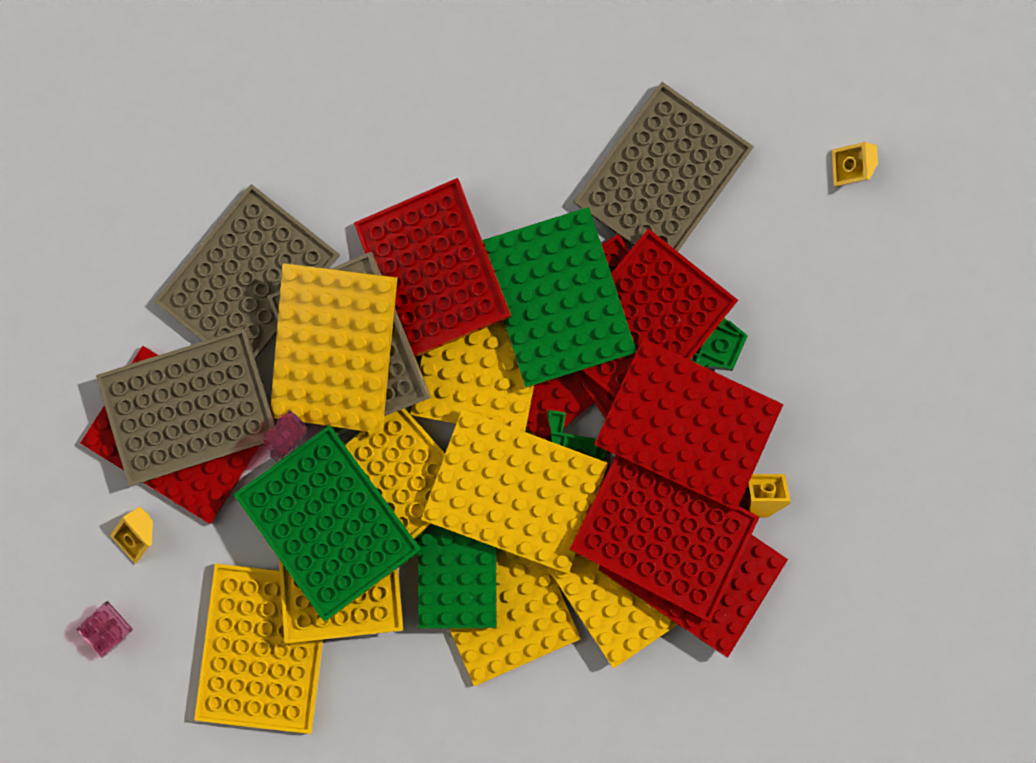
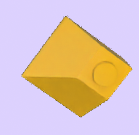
M861 142L832 149L834 187L869 180L878 165L877 145Z
M785 474L752 475L746 488V504L749 512L759 517H770L790 504L791 500Z
M139 506L124 516L110 535L135 564L139 562L152 545L153 520Z

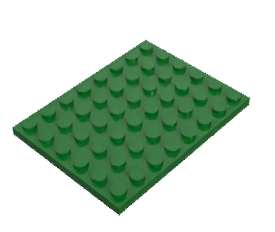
M589 207L483 240L512 316L504 320L525 388L636 353V348Z
M330 425L234 494L324 622H327L422 551Z

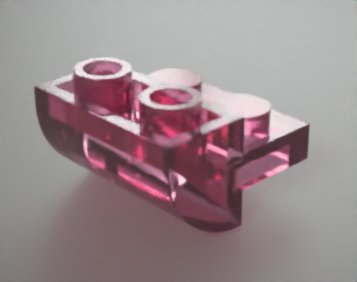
M290 410L286 414H282L278 418L277 424L273 428H269L263 435L264 446L270 450V456L276 462L280 458L283 459L308 432L302 420Z
M106 601L76 630L97 654L104 658L126 639L133 631V628L109 601Z

